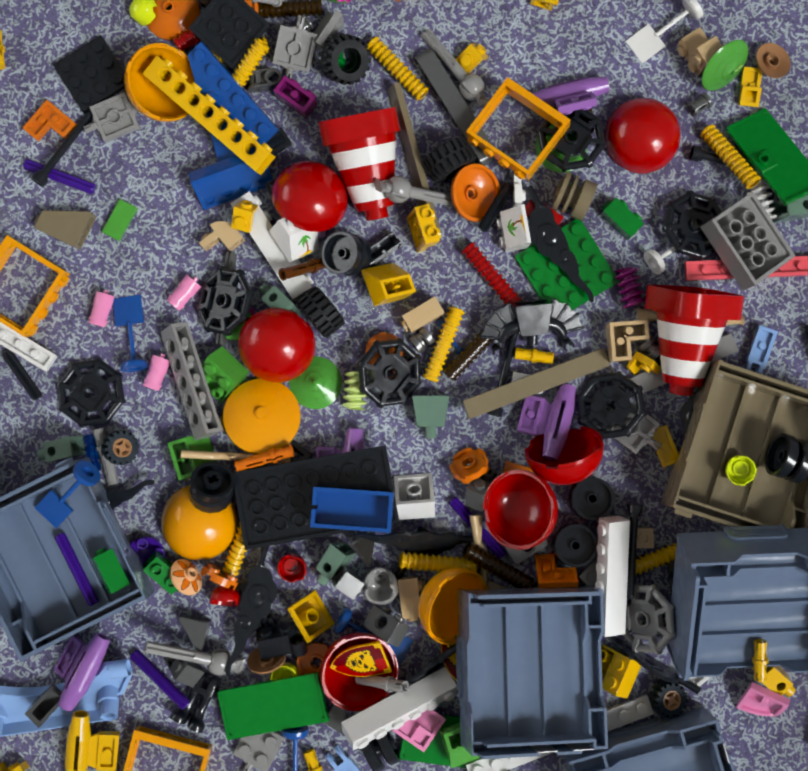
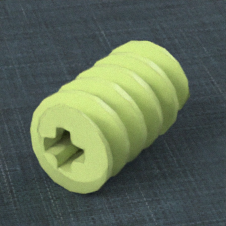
M359 371L346 372L345 376L350 379L344 381L345 384L349 385V387L344 388V391L349 394L343 396V399L348 402L343 403L342 406L351 410L366 411V409L361 407L367 404L366 401L362 400L363 397L367 396L358 389L360 387Z

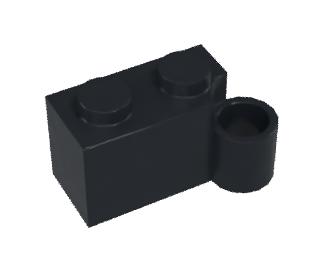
M294 621L256 629L257 645L262 660L291 653L295 657H301L308 651L306 641L303 635L297 633Z

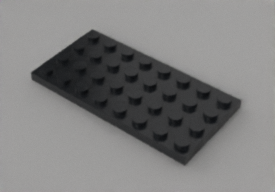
M386 445L233 472L235 480L234 490L245 550L356 531L310 527L311 509H318V505H312L313 487L394 492ZM395 493L392 524L400 523Z

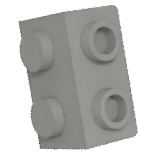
M337 10L334 14L326 13L314 32L318 34L315 41V49L322 52L323 48L321 45L327 43L326 39L328 37L332 38L333 34H337L342 30L344 26L342 13Z

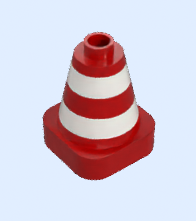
M396 107L318 122L323 146H328L356 212L364 211L366 221L388 217L387 207L394 205V202L387 198L385 192L381 193L375 189L374 181L377 178L382 182H388L390 178L395 176L396 132L400 131Z
M647 284L644 308L656 311L662 381L670 384L669 393L692 396L694 387H701L703 385L727 321L741 320L744 295L701 287Z

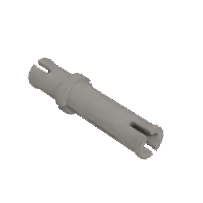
M105 427L92 430L97 446L96 451L100 455L107 486L120 483L115 464L104 458L105 455L102 454L103 448L101 446L104 443V438L107 437Z
M374 675L355 678L358 685L380 688L386 692L395 691L405 694L408 690L403 688L409 689L408 681L398 680L393 676L382 677Z

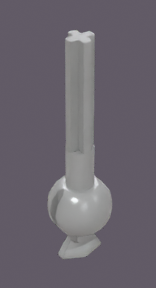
M430 29L423 32L422 38L460 82L459 92L461 96L468 101L476 100L479 107L484 108L490 99L486 98L483 93L485 84L482 78L476 74H468Z
M394 176L388 182H382L377 178L374 181L375 189L381 193L385 192L387 198L394 203H403L408 198L454 207L451 194L413 187L408 179L403 176Z
M147 641L144 648L145 653L207 665L208 670L217 676L226 674V665L231 656V653L224 648L214 649L209 654ZM245 657L236 659L231 666V670L237 675L244 668Z

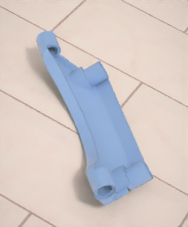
M127 658L103 662L88 691L72 711H66L58 707L39 728L25 715V712L32 702L50 686L9 687L0 685V737L69 727L72 714L77 710L89 712L90 723L116 720L119 711L118 695L124 694L132 677L133 668L130 660ZM65 683L56 684L55 686L62 692Z

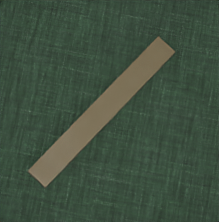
M393 83L387 92L391 107H396L400 125V131L398 132L413 187L430 190L401 83ZM417 199L418 206L429 204L430 208L434 210V222L436 227L440 228L433 202Z
M600 348L462 400L468 419L606 368L610 366L605 349Z

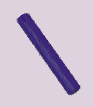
M26 159L23 163L24 169L33 173L42 170L45 166L30 159ZM54 168L48 175L49 179L89 194H93L96 189L94 183Z
M454 497L449 502V505L471 528L469 515L473 514L457 497ZM482 525V541L499 559L506 554L505 549Z
M61 533L55 536V540L88 606L98 603V598L66 534Z
M139 650L134 651L130 655V659L180 709L183 710L189 705L190 700Z

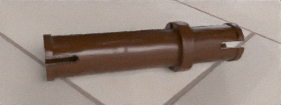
M311 258L304 263L280 268L278 274L280 279L284 281L307 273L314 274L326 267L322 258Z

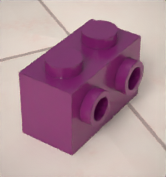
M284 75L273 90L276 98L307 119L317 106L316 95L310 90L300 87L301 85L293 78L290 80Z

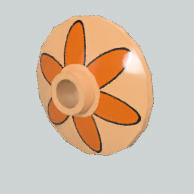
M178 559L171 565L170 578L179 592L189 596L195 595L200 591L202 577L198 568L191 561Z

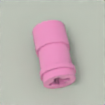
M186 275L174 292L168 296L167 301L180 311L201 288L197 283L198 278L194 276L192 279Z
M104 290L103 293L96 291L88 323L106 327L109 312L112 309L115 296L108 294L109 291Z
M161 353L160 357L152 355L148 372L143 380V386L157 391L160 390L164 376L167 374L170 366V361L165 359V354Z

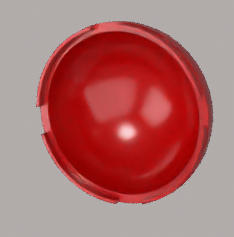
M644 97L629 100L615 109L607 121L604 132L605 141L607 142L606 149L612 160L629 172L646 174L657 171L666 166L678 150L681 138L678 119L667 105L656 99Z
M300 161L289 165L277 176L272 188V201L277 212L283 219H288L295 224V227L302 230L322 232L334 228L343 219L347 210L348 195L344 182L332 168L320 162Z
M268 308L255 313L245 322L239 334L238 350L243 364L253 375L267 382L282 383L299 377L308 369L315 355L316 342L310 325L299 317L297 313L282 308Z
M580 426V429H569L567 440L557 461H550L542 457L544 434L534 437L530 441L528 448H525L526 461L535 474L552 484L570 485L588 478L598 468L603 457L604 443L598 431Z
M511 470L496 477L487 489L483 503L486 518L485 524L490 534L500 544L512 549H529L542 543L551 534L557 522L558 503L551 486L542 477L527 470Z
M365 632L351 633L336 640L326 651L321 662L320 681L326 696L336 706L348 711H363L384 698L386 699L391 693L380 688L358 685L355 681V676L345 675L330 668L333 659L341 651L355 645L380 641L392 672L377 676H393L397 679L398 662L395 653L378 636Z

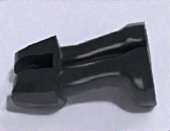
M204 671L205 673L195 686L191 687L187 697L190 700L189 705L183 710H173L170 715L171 720L179 724H186L196 699L201 694L202 698L187 724L189 729L198 733H202L205 729L203 720L205 711L212 697H217L220 686V678L214 676L207 690L201 687L207 675L206 671Z

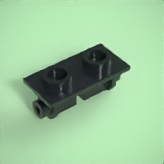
M393 231L370 247V267L376 266L402 247L401 241Z

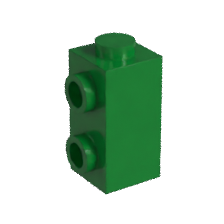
M617 197L613 201L609 199L601 207L604 211L600 215L626 240H629L644 224L640 215L636 212L632 213L628 209L627 203L622 199L619 200Z
M104 547L94 552L95 557L91 558L108 594H112L130 584L112 548L106 550Z
M156 550L143 563V571L172 595L175 591L178 592L170 578L172 563Z

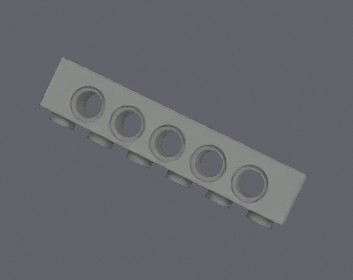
M188 322L170 324L160 333L194 440L210 438L221 432L222 427Z

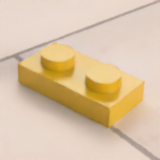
M661 426L654 433L653 439L662 444L659 450L656 451L662 468L676 463L679 454L668 426Z

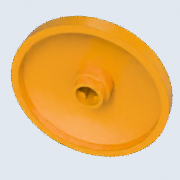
M262 379L250 380L238 386L228 397L223 410V423L230 440L241 450L255 455L270 451L271 448L277 449L288 446L295 438L301 421L300 407L294 394L281 383L267 382Z

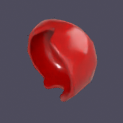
M286 554L278 562V574L283 580L290 583L302 581L307 573V564L299 554Z
M218 586L211 592L210 604L236 607L239 604L240 595L236 589H232V586L230 588Z

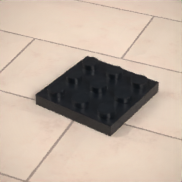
M212 0L188 29L234 69L244 57V54L248 53V48L251 49V44L255 43L254 39H260L271 25L244 0Z
M99 35L53 64L83 113L89 111L90 106L110 98L125 88V72L102 35Z

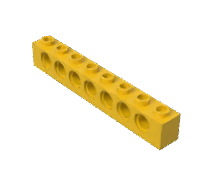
M156 56L142 74L255 172L262 175L275 159V156L271 153L273 149L265 142L261 145L257 141L259 138L251 130L246 132L243 129L244 124L237 118L232 120L228 116L230 112L223 106L218 108L214 104L216 100L209 94L204 96L200 92L202 88L194 81L190 84L186 80L188 76L180 69L176 72L173 69L174 64L166 57L162 60ZM171 74V78L166 81V77ZM185 86V90L180 93V89ZM199 98L198 104L193 105L194 100ZM213 110L212 116L207 118L208 112ZM227 122V127L221 130L222 124ZM241 134V140L235 142L236 136ZM256 146V151L250 155V149Z

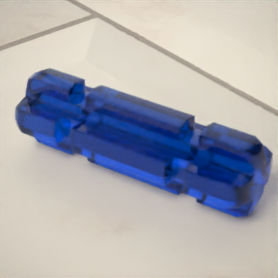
M94 435L83 436V441L86 444L87 458L89 457L91 463L98 470H101L100 462H98V451H96L97 446L94 445V442H96Z

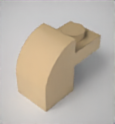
M217 221L210 224L214 231L206 233L201 238L202 241L199 244L207 252L222 241L231 252L246 240L238 230L231 228V223Z

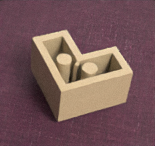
M699 27L679 41L677 50L680 56L685 57L688 61L690 71L692 73L695 72L699 76L704 72L711 57L722 47V44L717 36L709 40L701 27Z
M648 320L609 322L605 325L609 363L632 360L631 342L650 339Z

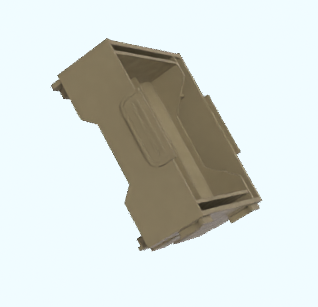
M723 360L712 361L703 385L697 389L692 416L678 459L671 470L661 504L674 508L673 513L690 519L694 515L727 527L784 524L787 529L808 528V477L800 483H794L784 478L769 475L765 467L768 448L777 435L785 433L795 436L796 439L808 441V389L723 362ZM736 455L748 456L755 462L757 468L754 480L745 486L733 484L725 473L728 460Z

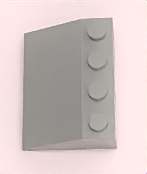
M751 192L700 226L742 291L757 285L796 256L754 192Z

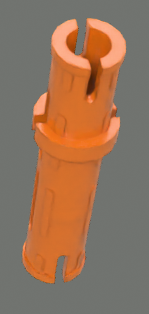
M291 444L277 449L271 448L270 451L235 460V468L239 472L272 462L275 464L279 460L294 457V450Z

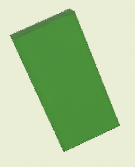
M120 199L102 232L120 242L138 208Z

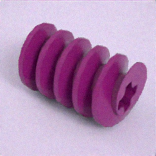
M628 267L614 271V273H620L615 277L616 280L621 281L617 284V287L623 288L619 291V295H625L620 301L627 303L622 309L641 305L645 301V298L639 297V295L644 293V290L637 289L642 285V283L636 282L640 275H634L639 270L638 268Z

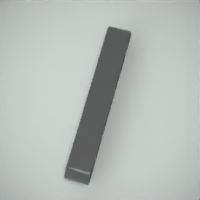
M428 48L414 57L415 64L420 66V72L425 80L430 82L429 86L434 94L440 98L439 102L444 110L450 114L449 118L454 126L460 130L459 134L466 139V131L476 118L434 51ZM481 128L477 135L492 145ZM469 144L481 165L485 166L495 160L494 157L489 158L478 146L473 147Z

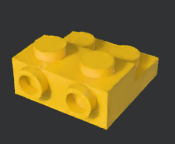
M429 204L414 207L406 218L416 251L419 253L425 251L430 246L436 245L440 241L441 233L435 225V213Z

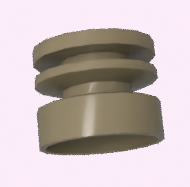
M567 171L562 180H560L553 196L552 210L556 211L561 203L563 206L560 213L563 214L568 207H571L570 217L583 221L598 183L585 179L582 185L579 186L577 185L578 175L575 176L571 183L569 180L572 173Z

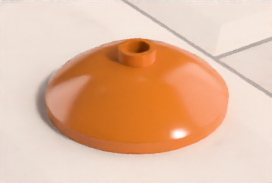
M154 0L157 7H153L156 16L147 27L154 35L161 39L173 41L174 37L177 39L179 34L182 36L184 31L186 33L189 31L190 25L200 15L198 1ZM168 6H172V9L166 10Z
M469 164L462 167L454 176L451 185V198L456 211L468 221L481 222L498 194L500 185L495 174L484 165Z

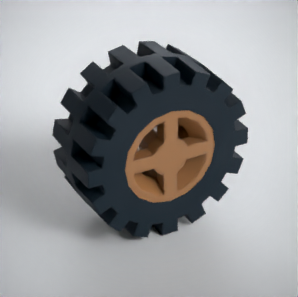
M123 430L109 433L104 438V443L101 446L103 448L102 454L105 455L104 458L116 465L131 463L132 460L136 459V454L139 453L138 448H140L137 438L134 437L135 435Z
M664 680L656 682L657 686L653 685L652 688L654 690L650 691V695H652V697H649V701L652 702L651 706L656 712L665 717H678V713L682 714V709L687 707L685 703H688V699L685 697L688 695L684 692L685 689L678 683L673 684Z

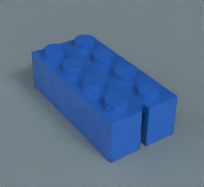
M313 487L312 505H318V509H311L310 527L391 533L394 492Z

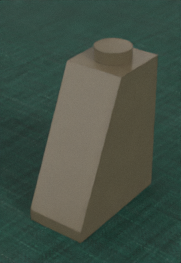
M42 210L41 214L35 219L34 228L81 250L97 216L89 211Z

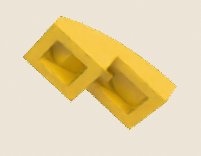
M742 68L739 94L740 106L759 107L762 90L760 88L762 72L759 68Z

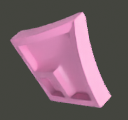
M751 682L739 699L736 708L760 716H779L789 706L790 699L762 685Z
M427 710L415 720L410 719L397 730L392 729V731L422 752H425L446 718L435 710Z

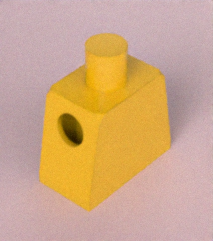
M781 666L766 667L767 681L762 683L777 694H785L787 697L792 696L795 693V688L785 670Z

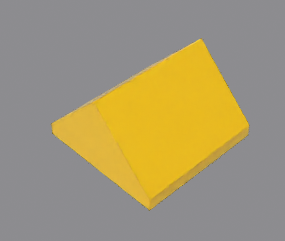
M316 590L291 604L287 609L307 643L335 624Z

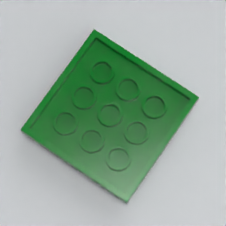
M576 219L561 228L567 239L569 250L577 259L579 276L591 290L593 297L619 283V280L615 279L616 275L582 221ZM535 245L514 257L540 300L547 299L551 302L552 298H555L560 303H569L571 310L589 301L587 294L573 284L567 274L559 266L553 264L549 257L541 255Z

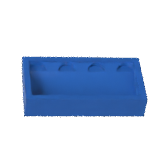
M256 148L250 150L249 154H253L256 151ZM237 155L188 173L190 183L204 210L239 198L249 191L252 193L266 188L264 183L273 179L268 167L260 175Z

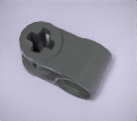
M277 68L256 69L252 71L253 75L249 76L248 91L263 92L274 90L283 76ZM272 77H279L276 82H270Z

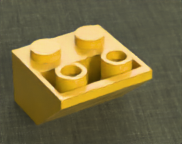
M394 263L361 270L374 306L403 300L416 292L410 274Z
M601 643L602 688L614 696L628 699L641 665L629 655Z

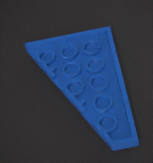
M200 42L188 54L195 83L202 88L200 92L204 96L209 94L215 99L216 102L214 104L218 108L223 106L229 111L230 114L228 116L232 120L237 118L243 123V129L246 132L251 130L259 137L257 141L261 145L263 142L267 143L279 131L277 126L204 42ZM213 110L208 112L207 118L212 116ZM227 122L222 124L221 130L227 127ZM211 134L218 162L236 156L235 153ZM241 134L236 136L235 142L241 140Z

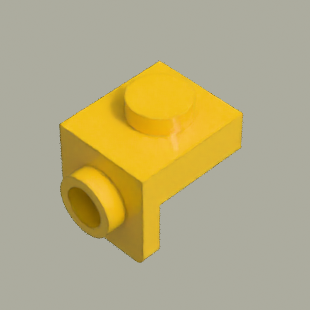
M471 43L456 60L469 74L483 60H487L489 57L486 54V49L481 44Z
M248 200L239 201L233 208L231 228L250 233L252 231L254 213L258 210V205Z

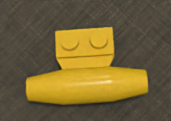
M85 710L74 711L67 733L65 771H87L88 766L99 771H116L120 732L100 731L91 735L89 712Z

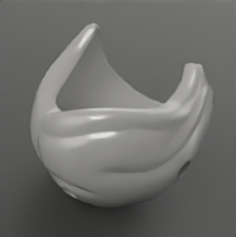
M375 567L368 571L363 580L365 584L363 589L365 599L379 605L392 602L397 596L399 589L395 574L383 567Z

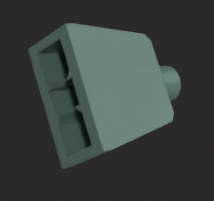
M808 195L786 206L780 200L770 204L769 207L776 208L771 214L777 215L772 221L778 223L808 217Z
M265 283L260 287L259 292L263 295L261 299L270 308L287 309L297 313L298 316L302 313L276 286L271 288Z
M412 396L417 427H425V438H436V427L445 426L449 396Z
M85 436L65 437L43 443V448L37 451L39 460H46V462L61 461L70 457L74 458L88 454Z
M344 541L330 544L316 566V569L320 572L316 580L321 585L326 586L342 566L347 567L358 552Z

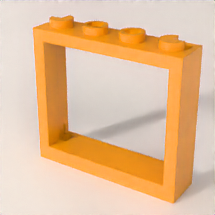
M507 77L467 129L466 139L473 147L478 146L481 148L483 153L489 158L494 157L497 159L502 167L513 170L518 178L529 181L568 130L571 120ZM507 94L559 128L528 170L477 135Z
M6 235L0 245V271L17 247L58 273L25 327L20 326L0 313L1 323L22 336L29 338L30 335L33 336L37 332L39 321L47 316L49 312L47 309L50 304L55 303L58 299V292L61 287H65L69 282L68 276L70 273L14 238Z
M138 725L133 732L123 771L133 770L140 740L203 756L199 771H206L213 745Z

